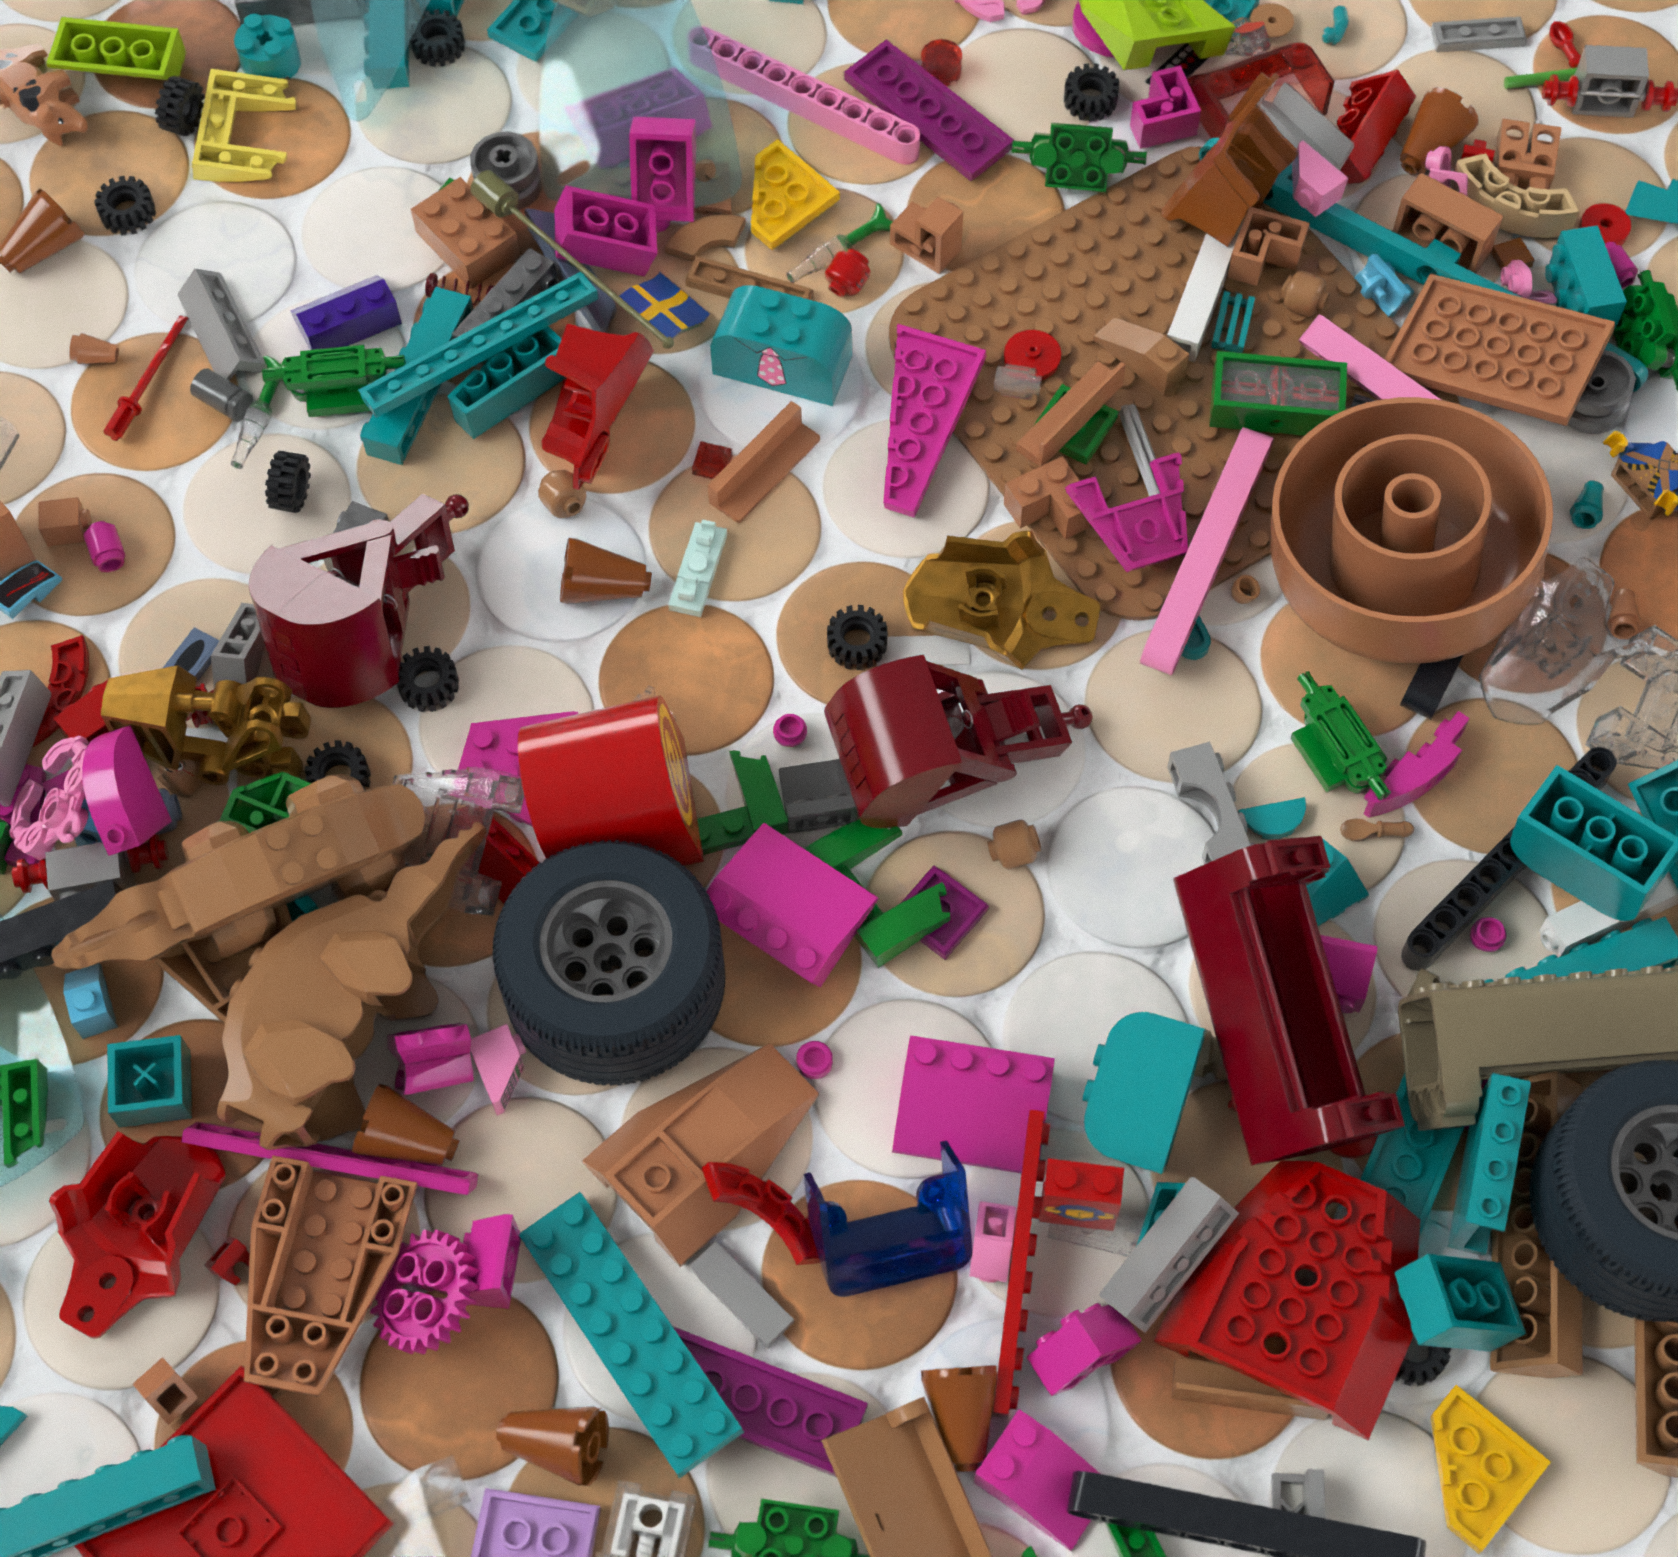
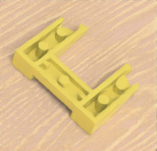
M216 69L210 70L192 161L194 180L215 182L266 180L272 177L271 170L277 163H285L287 152L231 145L230 140L236 111L296 110L295 98L286 99L283 90L288 87L287 79Z

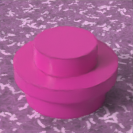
M785 714L774 724V738L785 747L798 746L806 739L807 725L799 716Z
M1492 917L1477 920L1470 930V939L1473 945L1484 952L1499 950L1504 945L1507 937L1503 924Z

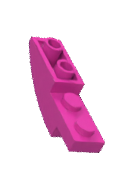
M1458 711L1450 721L1445 718L1434 732V736L1437 738L1431 745L1425 742L1416 755L1408 751L1400 761L1395 758L1387 767L1384 773L1387 778L1383 781L1391 791V794L1386 798L1383 797L1382 800H1378L1370 788L1364 797L1368 803L1363 814L1371 818L1399 809L1418 799L1444 779L1454 768L1462 752V749L1457 747L1455 743L1463 735L1470 718Z

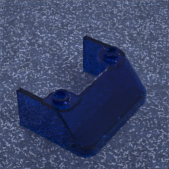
M948 1141L940 1142L943 1174L929 1177L918 1186L916 1191L917 1206L847 1222L846 1212L839 1203L825 1201L811 1172L803 1174L810 1228L825 1281L834 1295L848 1297L959 1270L968 1264L972 1257L973 1249L966 1170Z

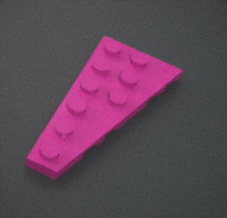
M897 323L890 435L888 437V461L883 500L885 509L915 518L987 358L986 350Z

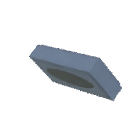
M194 627L163 668L179 665L197 677V683L211 665V654L220 640Z

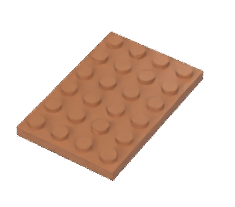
M1430 273L1384 360L1421 386L1567 426L1614 331L1615 322Z

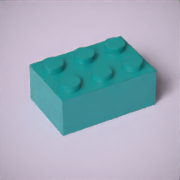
M1598 225L1561 231L1556 245L1553 246L1550 262L1545 267L1546 280L1552 284L1555 292L1554 295L1557 297L1555 305L1564 309L1614 321L1615 330L1627 301Z
M1427 1254L1394 1272L1399 1285V1294L1405 1303L1411 1321V1330L1417 1339L1418 1345L1491 1352L1526 1334L1501 1262Z

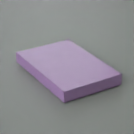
M485 1488L471 1557H592L601 1507Z

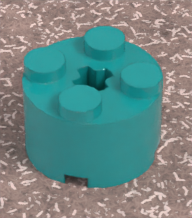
M250 14L245 17L244 23L238 28L234 37L236 51L243 71L246 74L280 79L289 76V79L293 77L300 68L301 56L290 21L274 15L260 16L259 14Z

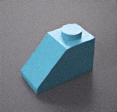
M99 963L65 974L63 993L71 1024L82 1039L118 1028L102 965Z

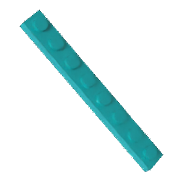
M579 272L359 389L361 399L373 415L378 418L598 300V292L585 275Z

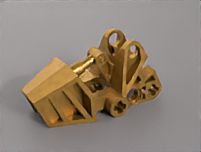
M179 665L108 679L103 694L101 717L109 732L131 725L145 758L174 770H178L180 759H190L199 762L197 778L210 785L226 784L229 780L230 771L233 769L242 775L259 779L280 772H285L301 779L303 762L293 747H282L283 736L295 739L307 737L309 735L311 716L301 702H290L292 689L284 682L269 677H256L245 684L232 680H220L215 684L214 693L195 690L197 677ZM196 710L208 711L207 717H210L216 723L225 737L228 738V741L222 742L185 735L187 729L186 718L189 717V713H194Z

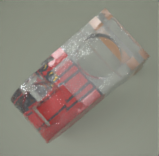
M1240 17L1231 22L1236 26L1231 37L1235 46H1232L1229 42L1225 55L1253 56L1270 49L1271 43L1264 22L1252 23L1246 17Z

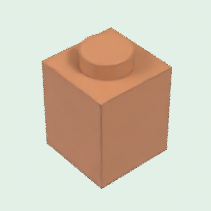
M78 497L39 501V531L48 547L85 542L83 535L92 524L89 509L83 508Z
M163 1357L133 1383L142 1397L168 1425L199 1398Z

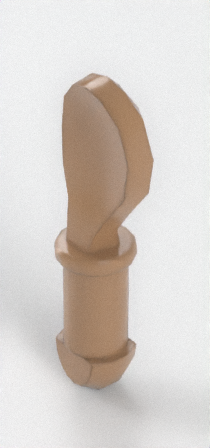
M1354 818L1342 823L1340 832L1344 838L1351 841H1362L1372 834H1376L1378 838L1382 836H1402L1404 838L1412 835L1414 826L1408 821L1382 822L1379 820L1376 824H1373L1364 819Z

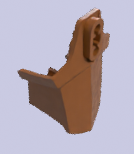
M1261 73L1255 79L1228 118L1230 120L1226 124L1222 137L1196 165L1161 209V216L1165 220L1172 221L1180 218L1203 230L1228 247L1250 207L1260 209L1278 175L1298 156L1297 149L1279 132L1266 114V111L1260 106L1280 76L1274 73L1268 78L1265 74Z

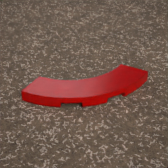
M83 635L51 645L53 661L48 680L51 698L32 748L59 729L53 718L64 707L74 704L82 697L89 673V651Z
M708 1162L702 1167L713 1202L738 1205L762 1218L784 1241L796 1265L825 1263L832 1257L822 1234L811 1217L808 1215L805 1218L800 1210L791 1202L793 1197L769 1179L765 1182L750 1174L749 1169L734 1164Z

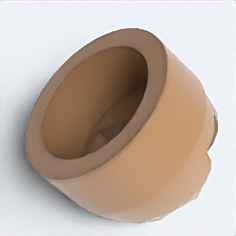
M1249 575L1240 576L1231 587V596L1239 604L1251 603L1260 594L1259 583Z

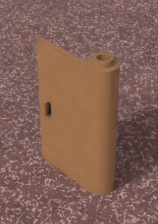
M924 1397L822 1440L870 1557H993Z

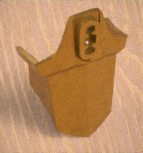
M1031 531L1014 532L1004 542L947 535L942 550L939 553L928 554L913 571L903 589L905 611L913 629L989 648L1006 663L1020 670H1023L1040 650L1071 644H1088L1094 641L1100 614V604L1098 601L1071 589L1054 578L1046 550L1036 541ZM1051 611L1055 613L1056 618L1052 621H1047L1043 618V615ZM1085 617L1089 623L1087 626L1081 627L1076 624L1075 620Z

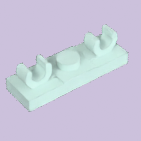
M703 519L701 523L695 522L668 604L669 611L696 617L702 616L727 538V529L716 527L715 522Z

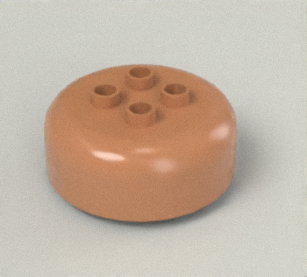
M1420 397L1389 398L1363 403L1339 412L1318 424L1295 445L1284 461L1275 483L1272 498L1271 556L1275 574L1287 602L1297 616L1315 633L1341 649L1365 658L1398 664H1421L1452 659L1483 647L1499 637L1519 618L1532 599L1541 580L1552 530L1553 501L1551 491L1542 467L1529 448L1513 432L1483 413L1456 403Z

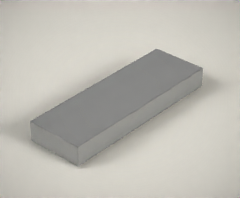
M1521 16L1433 22L1431 27L1436 52L1523 47L1526 43Z
M717 1241L689 1266V1270L767 1349L794 1324V1319Z

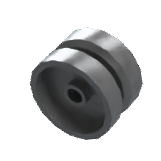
M509 131L496 132L482 138L474 146L470 154V166L474 179L485 170L493 171L518 193V210L530 206L538 198L542 189L537 150L529 139L521 134Z
M1604 350L1567 425L1580 432L1596 434L1608 432L1618 427L1624 421L1628 414L1635 383L1633 368L1625 358L1612 351Z

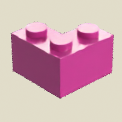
M1181 65L1152 72L1149 98L1133 102L1130 128L1140 149L1196 136L1201 115V109Z
M1096 1303L1083 1313L1078 1309L1066 1315L1060 1321L1062 1327L1057 1332L1052 1330L1040 1337L1035 1342L1038 1348L1026 1358L1052 1397L1073 1389L1097 1368L1118 1361L1142 1340L1130 1321L1110 1304L1102 1307L1100 1303Z

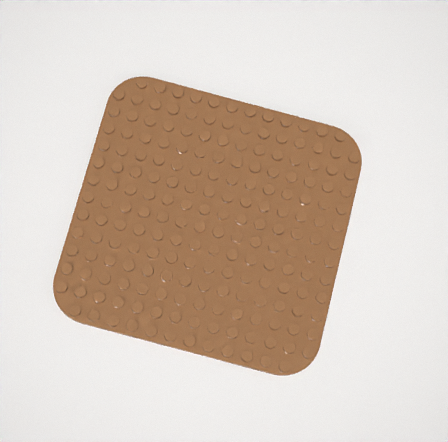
M1187 147L1171 153L1106 189V192H1099L925 285L907 296L892 315L889 326V344L894 358L897 346V323L986 350L987 358L953 433L1003 496L1005 494V483L1039 467L1016 451V444L1033 427L1061 384L1072 388L1098 361L1111 370L1121 362L1093 340V336L1111 320L1118 318L1157 333L1168 335L1206 232L1180 218L1172 221L1165 220L1161 216V209L1200 162L1199 150L1201 147ZM1265 203L1260 207L1261 210L1289 217ZM1308 228L1305 245L1296 270L1265 262L1257 286L1226 278L1195 362L1188 361L1185 377L1165 395L1125 366L1123 386L1105 403V405L1117 410L1118 413L1125 404L1136 405L1156 459L1180 452L1182 464L1179 466L1180 479L1183 480L1184 485L1181 499L1182 511H1186L1188 548L1241 431L1239 429L1209 427L1212 375L1217 351L1230 352L1211 348L1224 291L1230 292V296L1236 297L1237 293L1243 294V299H1248L1249 296L1255 297L1243 349L1245 354L1321 360L1298 341L1318 315H1322L1383 359H1385L1400 331L1399 326L1383 312L1372 298H1364L1361 294L1362 286L1310 228ZM1300 270L1323 278L1326 281V292L1330 293V298L1324 311L1318 309L1312 317H1306L1286 309L1284 300L1280 298L1287 277L1289 275L1294 276ZM1227 305L1219 340L1221 342L1226 341L1234 307L1232 305ZM1240 307L1232 344L1238 345L1246 308ZM1024 330H1040L1054 337L1061 348V362L1058 370L1049 378L1041 381H1025L1011 374L1004 363V349L1006 343L1013 335ZM1347 378L1346 409L1351 408L1355 394L1377 400ZM1422 386L1439 399L1460 405L1457 395ZM1119 414L1087 465L1060 452H1057L1047 462L1049 463L1063 456L1080 481L1096 476L1108 508L1150 497ZM1256 431L1273 437L1274 441L1210 590L1271 555L1272 498L1275 483L1287 456L1305 435ZM1049 515L1027 525L1081 594L1098 601L1101 611L1122 619L1150 620L1158 618L1186 555L1184 554L1157 564L1126 572L1093 527L1065 540Z

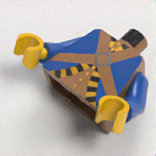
M1613 431L1603 441V444L1611 448L1609 452L1611 457L1620 456L1611 473L1615 481L1649 519L1656 516L1663 509L1667 516H1670L1672 512H1678V453L1665 441L1655 444L1630 443L1622 433Z

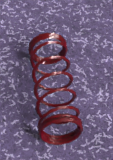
M430 273L426 279L425 294L427 297H431L435 287L438 286V276L436 273ZM445 275L443 276L441 283V288L443 289L446 282ZM455 278V280H454V287H453V291H454V292H456V289H457L458 278ZM468 280L467 283H466V293H465V295H468V291H469V287H470V281H469V280ZM480 283L478 286V296L474 303H472L473 305L477 301L479 303L481 302L480 294L482 290V283ZM489 285L486 295L492 290L494 285Z

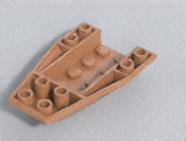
M769 1043L637 1112L585 1157L582 1163L606 1189L610 1186L653 1231L655 1241L679 1267H682L732 1222L743 1208L731 1203L713 1202L702 1167L708 1162L729 1163L749 1169L750 1174L762 1179L819 1096V1092Z
M272 1155L251 1225L244 1369L245 1383L316 1397L321 1396L398 1257L417 1189V1182L380 1176L379 1182L373 1183L313 1171L309 1162Z

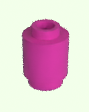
M1608 242L1605 246L1621 288L1625 289L1635 281L1638 269L1622 246L1616 245L1615 242Z
M104 521L91 524L83 536L93 564L101 572L118 570L124 565L125 551L115 525Z

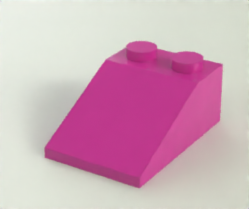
M633 117L629 132L631 200L655 205L656 220L694 222L696 119Z
M1019 1409L976 1471L974 1483L1066 1549L1072 1551L1091 1522L1089 1519L1067 1513L1073 1472L1101 1473L1052 1431Z

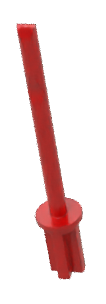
M178 316L130 397L122 396L118 399V407L103 430V433L110 436L111 440L118 441V439H121L133 418L142 412V407L138 401L186 324L188 317Z

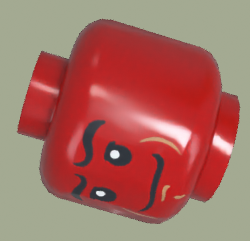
M854 249L837 252L825 270V278L829 283L828 289L842 298L845 294L849 296L858 295L871 274L868 266L869 260Z

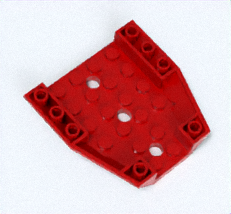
M1281 1160L1234 1207L1239 1213L1238 1216L1176 1293L1155 1336L1154 1342L1187 1358L1190 1357L1193 1351L1332 1415L1333 1425L1369 1441L1413 1339L1411 1321L1405 1303L1399 1294V1285L1394 1272L1418 1260L1420 1219L1387 1191L1320 1162ZM1332 1203H1339L1346 1208L1347 1215L1342 1219L1335 1220L1326 1214L1325 1209ZM1302 1269H1309L1316 1274L1318 1279L1311 1286H1302L1295 1279L1296 1273ZM1274 1336L1282 1338L1287 1344L1286 1350L1278 1355L1269 1353L1264 1347V1343L1268 1338Z

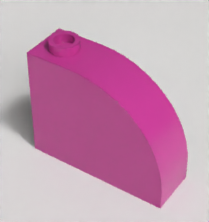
M131 725L102 734L93 739L87 746L83 757V787L91 817L107 854L110 856L140 846L171 823L172 820Z

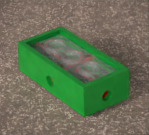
M1217 351L1212 375L1209 427L1239 430L1245 427L1253 431L1306 435L1318 424L1346 410L1347 363Z

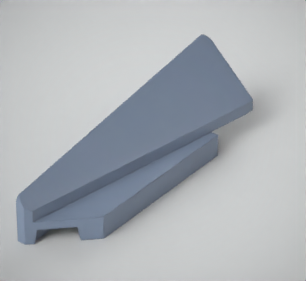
M526 208L525 216L555 241L554 213ZM528 227V231L543 251V255L555 263L556 275L560 282L580 272L568 260L556 258L555 249ZM581 263L585 268H587L592 274L595 275V273L588 264ZM588 279L596 288L599 299L579 310L593 330L607 333L610 321L614 319L616 313V303Z

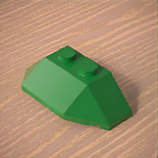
M280 772L246 786L234 788L219 821L238 822L251 833L290 816L286 806L287 797L311 783L288 773Z

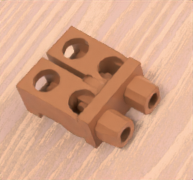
M1502 119L1496 137L1495 167L1505 176L1509 177V183L1524 190H1527L1529 187L1550 189L1555 176L1562 127L1534 123L1529 136L1530 122ZM1511 129L1519 130L1522 133L1521 137L1509 136L1506 134V132ZM1548 134L1552 137V141L1538 140L1537 136Z

